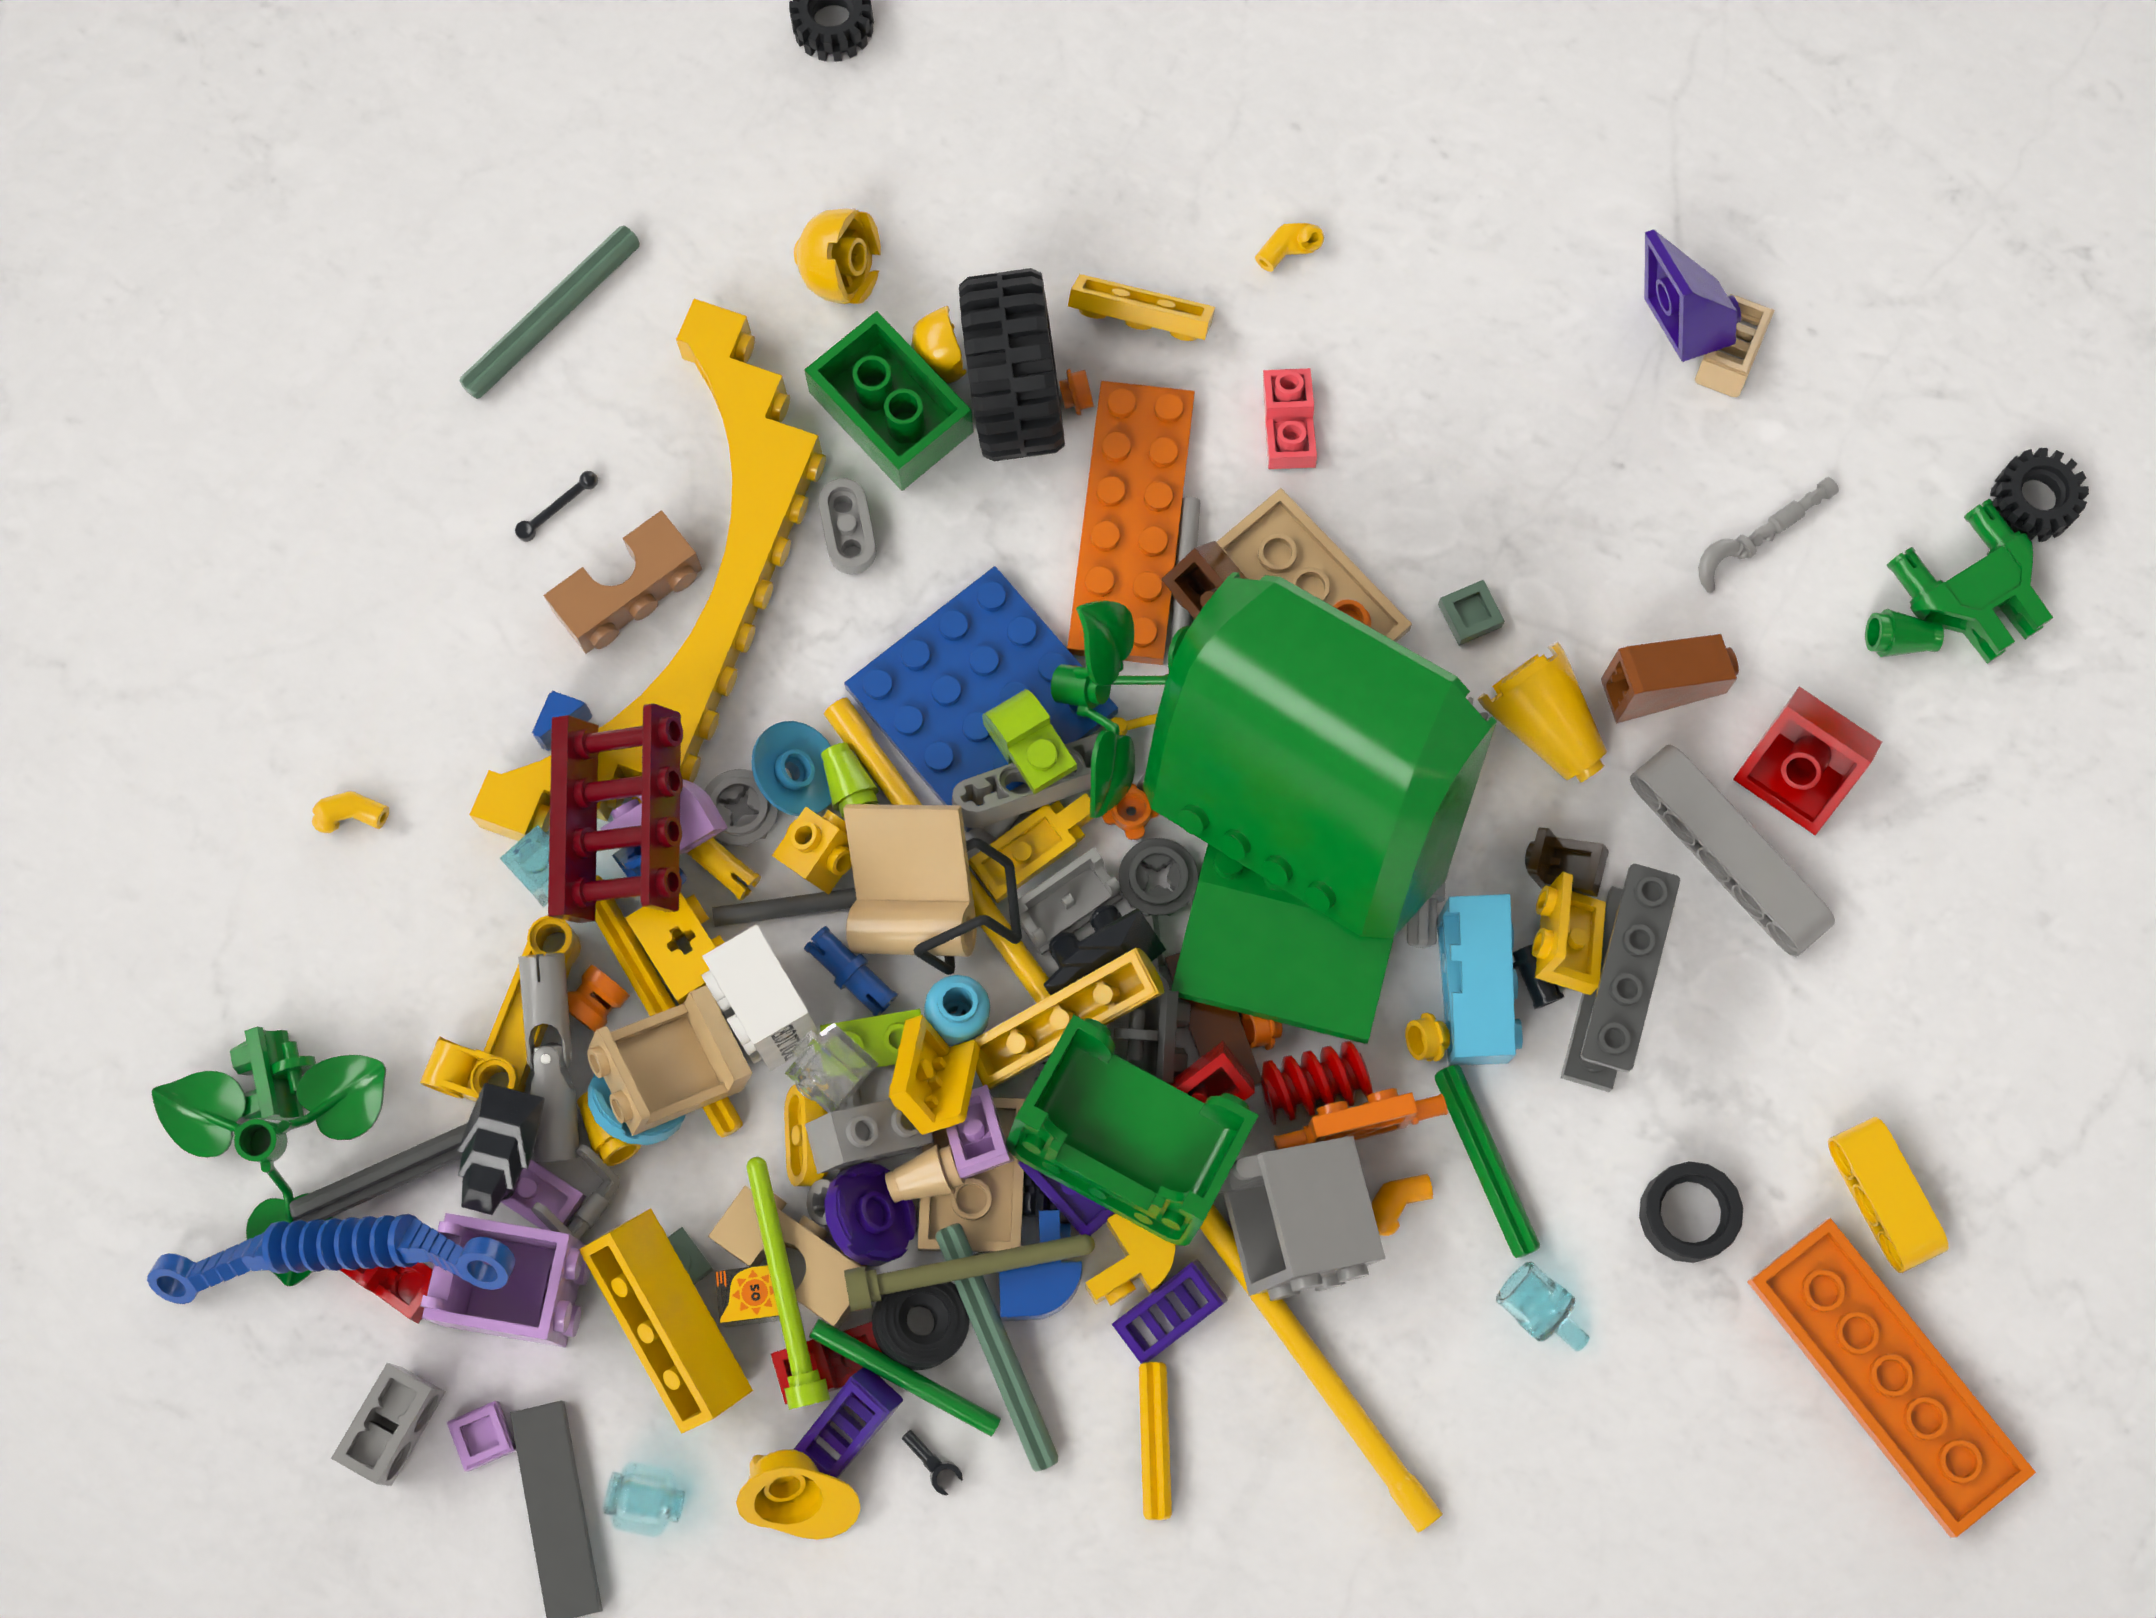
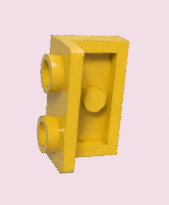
M1562 872L1550 886L1546 885L1542 888L1537 899L1536 913L1541 915L1540 929L1532 945V955L1537 957L1535 978L1591 995L1598 988L1600 981L1606 902L1573 892V875Z
M923 1015L905 1020L888 1097L899 1111H902L922 1135L952 1127L966 1120L980 1047L974 1040L949 1047Z

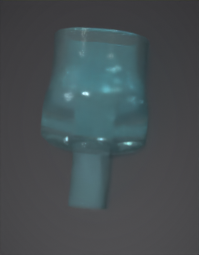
M1526 1262L1509 1277L1496 1296V1302L1508 1311L1518 1324L1538 1342L1545 1341L1556 1333L1575 1351H1580L1587 1345L1590 1339L1589 1335L1569 1318L1576 1305L1575 1297L1560 1284L1549 1278L1533 1262Z

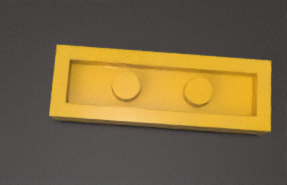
M1079 274L1073 284L1068 302V307L1079 309V312L1086 317L1103 319L1108 316L1125 320L1124 322L1127 326L1139 330H1148L1152 327L1170 331L1171 336L1184 341H1194L1197 338L1205 340L1215 311L1214 306Z

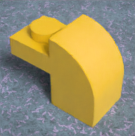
M1114 1214L1107 1219V1227L1126 1257L1085 1282V1288L1096 1305L1105 1299L1110 1306L1123 1300L1136 1290L1132 1282L1138 1278L1141 1279L1147 1291L1151 1294L1166 1280L1175 1256V1244L1161 1239L1118 1214Z

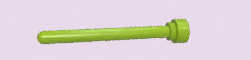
M753 1157L748 1161L746 1169L792 1376L787 1377L789 1387L784 1389L790 1410L830 1400L826 1379L820 1380L818 1369H812L767 1163L761 1157Z

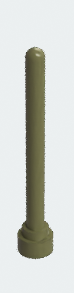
M1082 1234L877 1274L876 1269L866 1271L865 1266L844 1270L851 1312L872 1308V1302L882 1301L881 1295L1088 1255L1094 1250L1095 1242L1090 1235Z

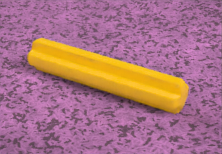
M1144 1362L1139 1366L1143 1515L1147 1520H1167L1172 1515L1167 1366L1163 1362Z

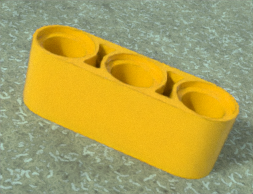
M1872 1117L1829 1138V1151L1886 1259L1898 1273L1906 1272L1947 1252L1949 1244L1946 1234L1892 1134L1882 1120L1878 1117Z

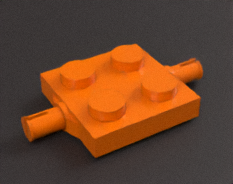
M1396 1088L1386 1089L1368 1095V1102L1352 1108H1348L1347 1101H1339L1317 1108L1318 1114L1313 1116L1308 1125L1302 1127V1130L1273 1136L1275 1149L1278 1150L1353 1136L1356 1141L1403 1129L1410 1123L1416 1125L1421 1120L1447 1115V1105L1442 1093L1415 1101L1412 1092L1398 1096Z

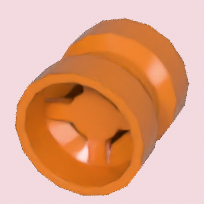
M591 964L581 976L582 984L576 991H570L567 994L569 1013L595 1033L597 1029L607 1025V1015L612 1009L621 1008L630 995L605 973Z

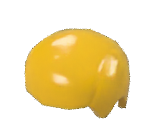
M944 306L929 313L914 325L911 347L947 384L961 379L967 371L963 369L961 349L954 333V324L950 320L949 306Z

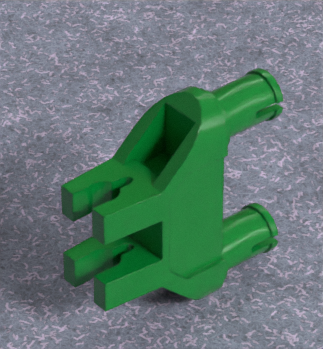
M1991 499L1982 503L1983 506L1979 504L1964 516L1966 522L1970 523L1990 551L1986 557L1946 582L1943 580L1937 581L1913 547L1907 549L1905 554H1899L1887 564L1888 569L1894 573L1912 597L1909 603L1914 615L1921 620L1940 623L1944 629L1963 633L1987 664L2006 651L2005 649L2015 642L1996 615L1997 611L2001 610L2025 640L2044 627L2043 625L2053 618L2031 586L2033 566L2032 541L2025 533L2021 534L2020 531L2014 533L1995 508Z

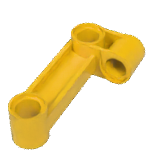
M549 916L540 917L533 922L528 930L527 944L522 956L544 954L545 956L547 952H544L543 945L546 938L553 933H564L566 936L564 945L557 952L553 953H564L567 980L573 963H575L580 955V939L566 920ZM519 964L484 1051L473 1050L439 1036L420 1084L456 1098H466L476 1102L484 1083H488L489 1079L496 1073L507 1072L509 1083L506 1088L525 1092V1083L531 1069L527 1063ZM542 1023L538 1026L534 1038L535 1047L541 1045L548 1024Z

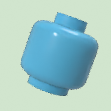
M952 975L942 978L932 986L926 996L924 1017L948 1046L973 1040L982 1035L986 1030L990 1014V1001L988 993L979 982L968 976Z

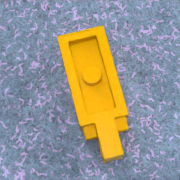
M1085 793L1065 808L1059 800L1050 806L1049 804L1044 805L989 844L1012 860L1015 867L1017 889L1077 846L1078 842L1085 838L1081 828L1094 819L1090 818V798ZM981 851L968 860L970 868L997 904L1008 896L1004 866Z

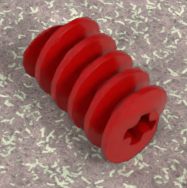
M1351 1041L1341 1043L1339 1056L1331 1046L1322 1047L1320 1062L1310 1050L1302 1053L1300 1066L1292 1055L1283 1057L1281 1072L1272 1060L1264 1061L1262 1066V1093L1268 1116L1273 1125H1276L1277 1109H1283L1289 1120L1293 1121L1296 1120L1298 1104H1302L1309 1116L1315 1115L1316 1100L1322 1099L1324 1104L1327 1105L1334 1103L1336 1095L1341 1094L1350 1107L1354 1106L1355 1090L1361 1089L1366 1099L1368 1095L1373 1093L1365 1061Z

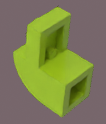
M1024 689L982 715L984 727L1007 763L1015 764L1034 795L1077 770V763L1051 725L1050 716L1028 689Z

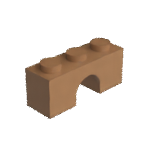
M662 510L622 538L630 556L636 562L635 569L628 580L616 586H604L594 581L584 567H582L543 595L552 612L585 654L594 648L601 649L609 645L616 639L621 628L634 619L639 621L649 616L657 608L658 601L672 591L680 592L689 587L697 578V573L702 570L696 552Z

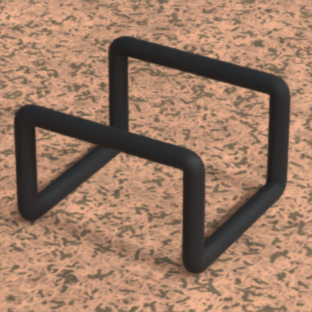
M972 838L966 841L967 852L977 848L1004 866L1011 930L990 916L980 915L928 939L914 948V954L918 958L947 975H951L955 971L954 956H944V962L929 953V950L982 925H985L1013 944L1019 943L1022 939L1014 864L1010 858L979 838Z

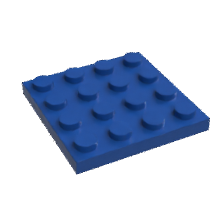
M996 566L844 682L845 689L943 805H952L953 789L961 781L1008 765L1006 759L984 727L982 715L1024 689L1032 692L1050 716L1051 725L1064 745L1088 737L1102 726L1089 717L1078 716V706L1056 703L1051 695V679L1055 669L1061 664L1083 666ZM1110 697L1106 703L1099 704L1093 708V710L1108 719H1112L1118 714V707ZM1012 782L1006 785V788L1010 791L1025 783ZM964 826V830L967 833L973 829Z

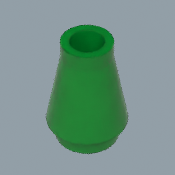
M1885 609L1881 613H1873L1869 617L1865 629V643L1868 650L1877 652L1880 657L1925 651L1938 652L1944 640V629L1940 623L1928 622L1890 609Z

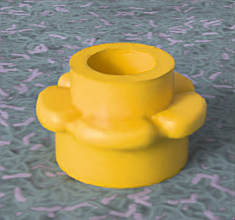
M1423 1013L1420 1019L1412 1020L1407 1024L1405 1031L1406 1044L1410 1054L1416 1060L1440 1061L1445 1054V1050L1450 1045V1034L1446 1024L1440 1020L1435 1021L1436 1018L1432 1013Z

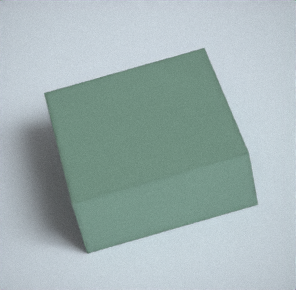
M1484 579L1443 596L1438 602V606L1459 646L1502 628L1505 622Z

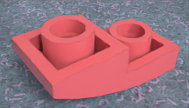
M1311 368L1263 370L1268 469L1316 468L1317 451L1313 421L1314 398Z

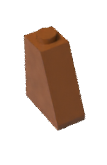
M1721 634L1619 648L1601 677V682L1617 724L1726 694L1737 680L1736 675L1739 673V666L1733 649L1731 647L1726 648Z

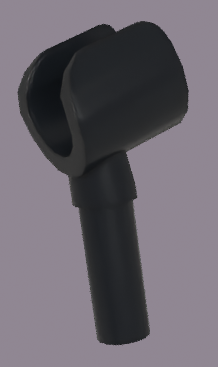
M909 1430L902 1437V1440L929 1470L931 1484L938 1493L948 1495L943 1487L937 1484V1476L943 1469L953 1470L956 1476L963 1481L959 1468L952 1462L941 1461L912 1430Z

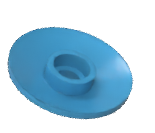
M797 721L776 723L763 731L758 737L752 751L753 776L763 796L774 807L789 815L799 816L805 807H808L817 814L832 803L823 765L824 762L821 757V753L831 746L827 739L813 727ZM785 768L790 771L792 779L788 776Z

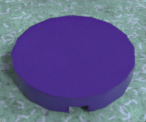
M869 1162L849 1167L841 1171L832 1180L825 1197V1217L833 1240L846 1256L861 1265L878 1267L896 1260L906 1253L908 1243L914 1239L917 1229L916 1211L912 1200H902L896 1203L892 1200L885 1180V1173L890 1172V1170L880 1164Z

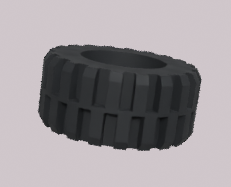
M1028 268L967 277L959 284V302L971 398L982 455L995 462L1057 453L1065 446L1042 273Z

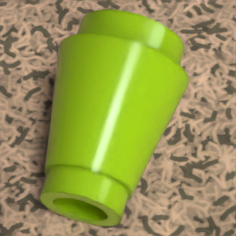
M848 743L835 744L821 753L832 806L835 811H840L843 819H845L843 808L846 804H879L876 797L879 789L853 751L850 750Z

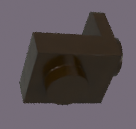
M1539 827L1535 841H1531L1527 847L1525 866L1530 877L1541 889L1546 885L1550 886L1562 872L1573 875V892L1598 897L1609 850L1601 843L1558 838L1549 828Z

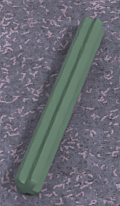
M624 225L619 226L468 369L459 380L466 392L476 399L481 398L639 248L640 243L634 232Z
M959 1223L945 1227L936 1233V1240L945 1261L974 1256L963 1227ZM983 1275L954 1281L1032 1469L1037 1472L1050 1468L1058 1462V1454Z

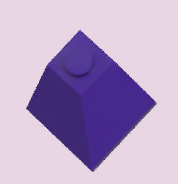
M1653 229L1645 232L1644 299L1681 361L1684 362L1736 344V324L1741 322V311L1736 298L1733 295L1727 296L1721 284L1713 275Z

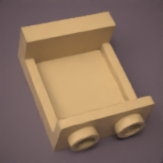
M707 985L690 991L685 1002L681 1005L612 1032L609 1031L607 1026L597 1029L587 1051L588 1060L594 1074L598 1078L604 1077L612 1093L609 1096V1100L616 1119L620 1123L626 1122L632 1136L741 1092L752 1075V1071Z

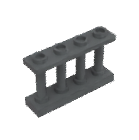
M1634 863L1628 868L1623 889L1612 886L1608 891L1599 985L1591 995L1582 993L1560 1078L1610 1092L1614 1086L1617 1070L1627 1073L1633 1069L1680 884L1679 876Z

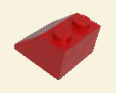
M1799 686L1748 756L1733 780L1816 836L1872 763L1882 741Z

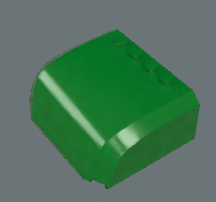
M1233 572L1203 606L1187 630L1173 658L1156 717L1143 789L1152 810L1177 824L1189 834L1195 835L1218 849L1230 859L1236 860L1259 874L1271 884L1300 899L1312 909L1321 912L1360 937L1394 938L1445 882L1497 721L1493 716L1487 720L1481 716L1466 699L1470 690L1457 676L1300 587L1278 576L1264 575L1260 580L1240 578L1239 572Z

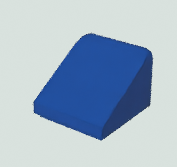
M553 690L548 694L532 731L533 736L542 749L551 750L552 717L569 715L587 722L592 718L593 715L585 702Z

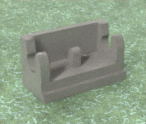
M1095 847L1018 899L1021 927L1041 955L1049 951V944L1056 935L1065 932L1075 933L1090 922L1093 912L1104 905L1114 906L1123 900L1116 877L1113 876L1111 878L1103 866V859Z

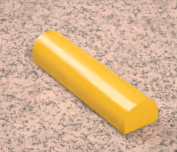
M1134 948L973 1039L980 1047L976 1072L982 1085H987L989 1090L1047 1059L1053 1052L1073 1014L1083 1020L1086 1018L1094 1019L1106 1026L1163 994L1164 987L1153 963L1143 950Z

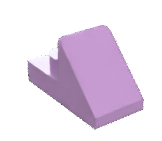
M984 1085L973 1089L966 1120L946 1128L960 1178H969L1014 1161L1013 1155L1005 1144L1006 1139L988 1086Z

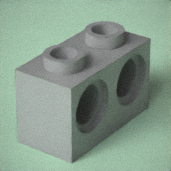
M891 1099L833 1111L805 1124L817 1174L855 1166L863 1162H872L907 1154L934 1142L932 1133L922 1135L902 1111H899L893 1105Z
M386 1363L331 1459L375 1484L392 1486L446 1391L403 1367Z

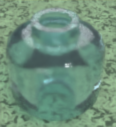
M629 1462L622 1468L621 1472H612L604 1500L603 1514L611 1515L612 1526L618 1531L647 1537H658L665 1531L669 1521L678 1523L683 1509L685 1491L676 1489V1477L671 1469L639 1462Z

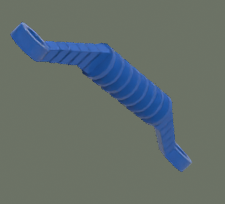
M402 1214L396 1217L384 1215L379 1218L366 1216L361 1219L349 1217L343 1220L331 1218L326 1221L314 1219L308 1222L296 1220L291 1223L277 1221L270 1224L264 1233L197 1263L178 1254L168 1253L161 1255L148 1273L147 1282L150 1288L161 1298L172 1303L186 1304L192 1302L198 1292L209 1288V1286L213 1287L223 1282V1280L224 1282L250 1270L261 1271L262 1269V1271L270 1270L273 1273L283 1274L289 1271L302 1273L307 1270L320 1272L325 1269L338 1271L343 1268L356 1270L360 1267L374 1269L378 1266L392 1268L396 1265L404 1268L412 1267L418 1262H431L435 1266H439L443 1270L457 1275L474 1286L495 1290L507 1284L515 1268L516 1260L511 1250L497 1240L488 1237H476L470 1239L462 1248L411 1214Z

